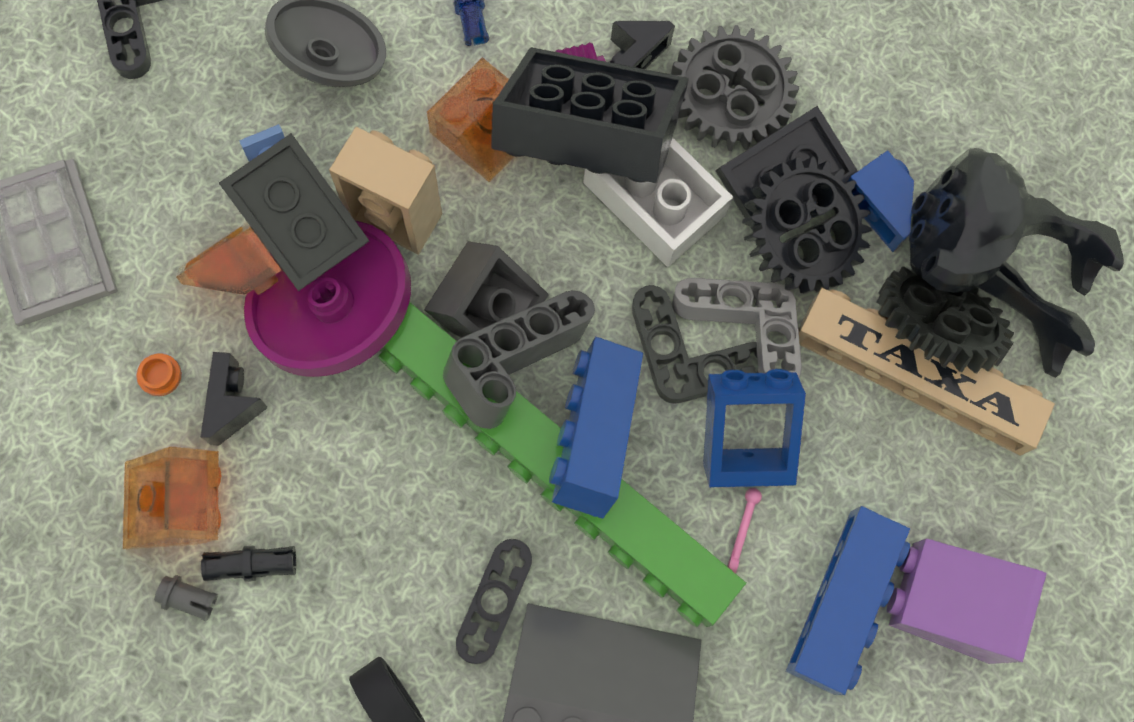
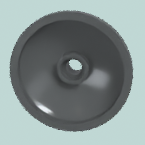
M280 0L268 12L264 29L269 47L287 68L302 78L324 86L351 87L367 83L380 73L386 59L384 39L377 27L355 8L338 0Z

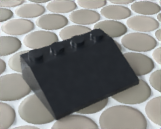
M530 47L493 103L491 149L503 151L515 157L527 156L546 160L553 165H570L585 168L596 174L608 173L628 177L635 182H652L657 184L666 162L689 78Z

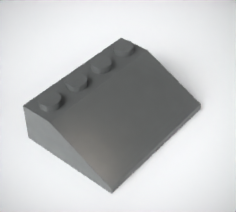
M528 603L503 722H693L702 639Z

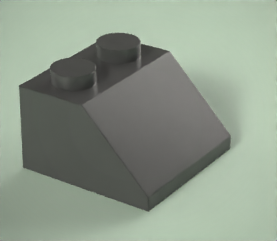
M468 241L424 310L448 331L463 338L544 302L549 294L499 246Z

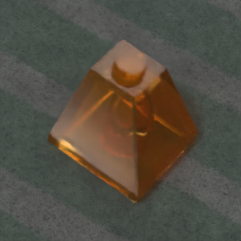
M246 222L179 267L176 278L183 285L246 295L254 289L257 294H260L279 281L275 274L282 269L248 222Z

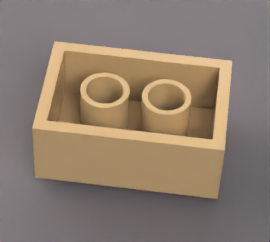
M355 127L329 169L339 199L354 220L373 225L387 234L394 243L419 255L442 216L435 165L432 164V161L426 155L417 150L411 149L407 152L395 146L392 140L381 132L372 130L369 133Z

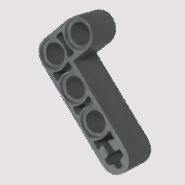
M566 291L460 338L455 342L443 370V379L466 415L475 425L491 429L503 422L516 396V387L509 376L510 374L561 351L581 339L595 313V305L592 299L580 291ZM462 363L467 364V365L471 366L472 368L467 367V366H464ZM486 398H491V399H493L496 403H492V402L488 401Z

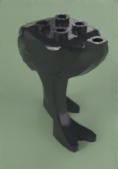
M980 148L966 150L913 203L911 210L913 218L909 235L910 267L917 275L921 276L937 290L960 293L968 292L978 287L1029 319L1039 341L1044 372L1056 378L1061 374L1064 363L1072 350L1087 357L1094 352L1095 340L1089 327L1077 313L1042 299L1006 261L1015 251L1020 239L1025 236L1040 234L1055 238L1067 244L1072 256V287L1085 296L1090 292L1094 279L1102 266L1113 271H1120L1123 267L1124 258L1116 229L1098 221L1081 220L1066 215L1047 199L1035 198L1028 194L1022 176L1014 166L997 153H988Z

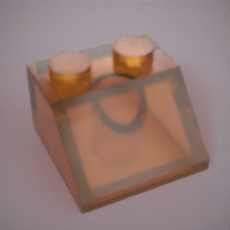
M482 57L427 111L430 133L490 182L515 156L491 149L493 103L509 79Z
M170 446L125 462L123 549L198 545L218 540V530L221 525V514L218 509V486L221 482V469L218 466L219 451Z

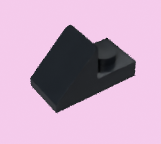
M615 21L612 25L610 40L621 50L613 56L610 63L646 69L671 45L675 25L670 21Z
M213 352L200 436L210 445H221L267 409L266 404L260 398L235 396V393L242 392L244 369L239 367V362L231 353Z

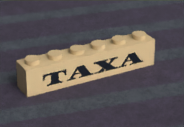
M821 288L814 297L798 329L801 346L1020 456L1037 448L1055 406V403L1043 398V394L1039 390L1027 385H1017L1005 379L1003 373L993 367L990 371L981 368L978 373H974L966 366L963 372H959L954 364L949 362L946 368L941 366L939 358L933 356L930 360H926L924 358V351L920 348L912 351L909 349L911 342L908 339H897L895 336L899 330L886 327L885 323L888 317L880 315L878 310L864 309L852 303L846 294L837 290Z

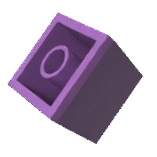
M927 538L913 543L904 563L899 567L900 571L905 572L900 589L894 588L892 596L887 603V613L892 614L889 626L988 664L1023 662L1047 573Z

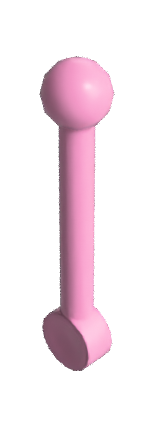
M750 488L745 493L747 504L727 566L735 574L755 505L762 499L761 492L756 488Z

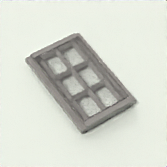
M73 158L66 161L63 159L0 180V274L17 326L41 320L118 292L76 161Z

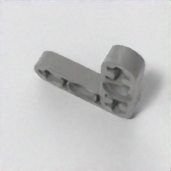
M686 278L676 285L672 306L677 315L689 320L755 324L758 373H766L774 369L777 359H783L781 369L796 372L800 378L802 364L796 301L791 290H785L784 285L777 283ZM689 296H694L696 302H690ZM710 296H715L714 304H710L712 298ZM726 296H736L743 301L744 305L737 308L730 307L725 304L723 298ZM753 298L756 299L755 306L757 307H752ZM770 300L776 301V305L779 308L773 307V303ZM773 331L780 332L787 337L788 342L785 344L773 343L766 334Z

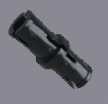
M253 545L244 546L242 550L230 552H203V559H201V574L204 581L244 578L245 582L255 581L256 577L296 574V568H294L296 566L295 546L273 549H256Z

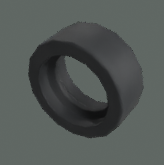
M382 657L375 658L349 677L350 684L358 700L372 722H425L414 701Z

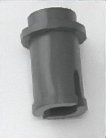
M175 575L173 578L165 576L159 584L154 598L155 602L161 603V609L167 610L169 607L207 621L213 610L210 606L212 603H216L218 594L181 582V576Z

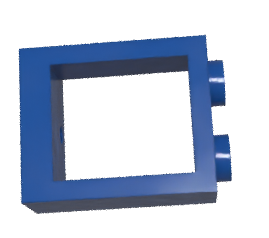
M772 369L766 373H745L740 370H727L722 374L708 375L703 466L709 488L796 485L806 392L796 372H789L783 369ZM786 404L782 448L723 449L726 405Z

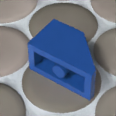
M887 150L853 174L847 183L855 180L856 184L851 193L853 196L862 194L865 196L863 201L858 204L859 210L870 211V215L864 219L888 248L894 252L910 235L914 180L910 176L906 165L899 159H895Z

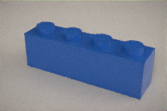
M596 336L587 352L579 351L573 367V374L578 376L577 385H572L565 404V409L571 411L570 418L564 421L557 441V445L562 446L563 451L561 457L556 458L549 477V483L555 485L552 503L603 519L618 499L643 352Z
M863 506L850 512L785 672L833 695H845L847 689H854L862 672V666L858 664L863 648L868 649L872 645L878 631V624L874 620L879 607H885L892 596L894 583L890 582L894 569L896 566L900 567L908 555L910 543L906 542L910 528Z

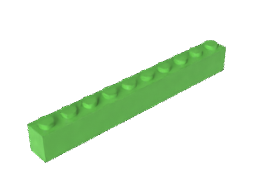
M409 302L406 315L398 330L380 350L381 353L378 355L380 361L396 374L401 369L413 378L410 385L418 394L428 401L433 396L446 406L442 412L451 422L459 428H462L465 423L478 433L474 439L483 449L493 456L498 451L511 461L507 466L508 469L526 484L530 479L544 489L540 494L541 497L554 509L561 512L564 506L552 503L555 485L549 483L553 464L557 457H561L563 447L557 445L561 428L517 391L512 405L499 426L487 429L475 425L466 415L443 379V370L456 340ZM462 363L464 366L472 368L471 366ZM486 398L488 401L496 403L493 399ZM621 479L618 499L603 519L565 507L578 518L574 524L581 532L592 540L600 536L611 546L608 553L613 559L626 569H629L633 564L646 575L642 582L661 598L666 593L680 604L677 612L695 627H698L701 623L706 627L713 626L746 585L743 579L623 479Z

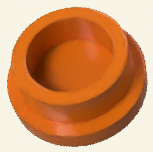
M157 353L146 357L140 363L136 377L139 386L146 393L152 396H165L178 387L182 372L180 365L173 357Z

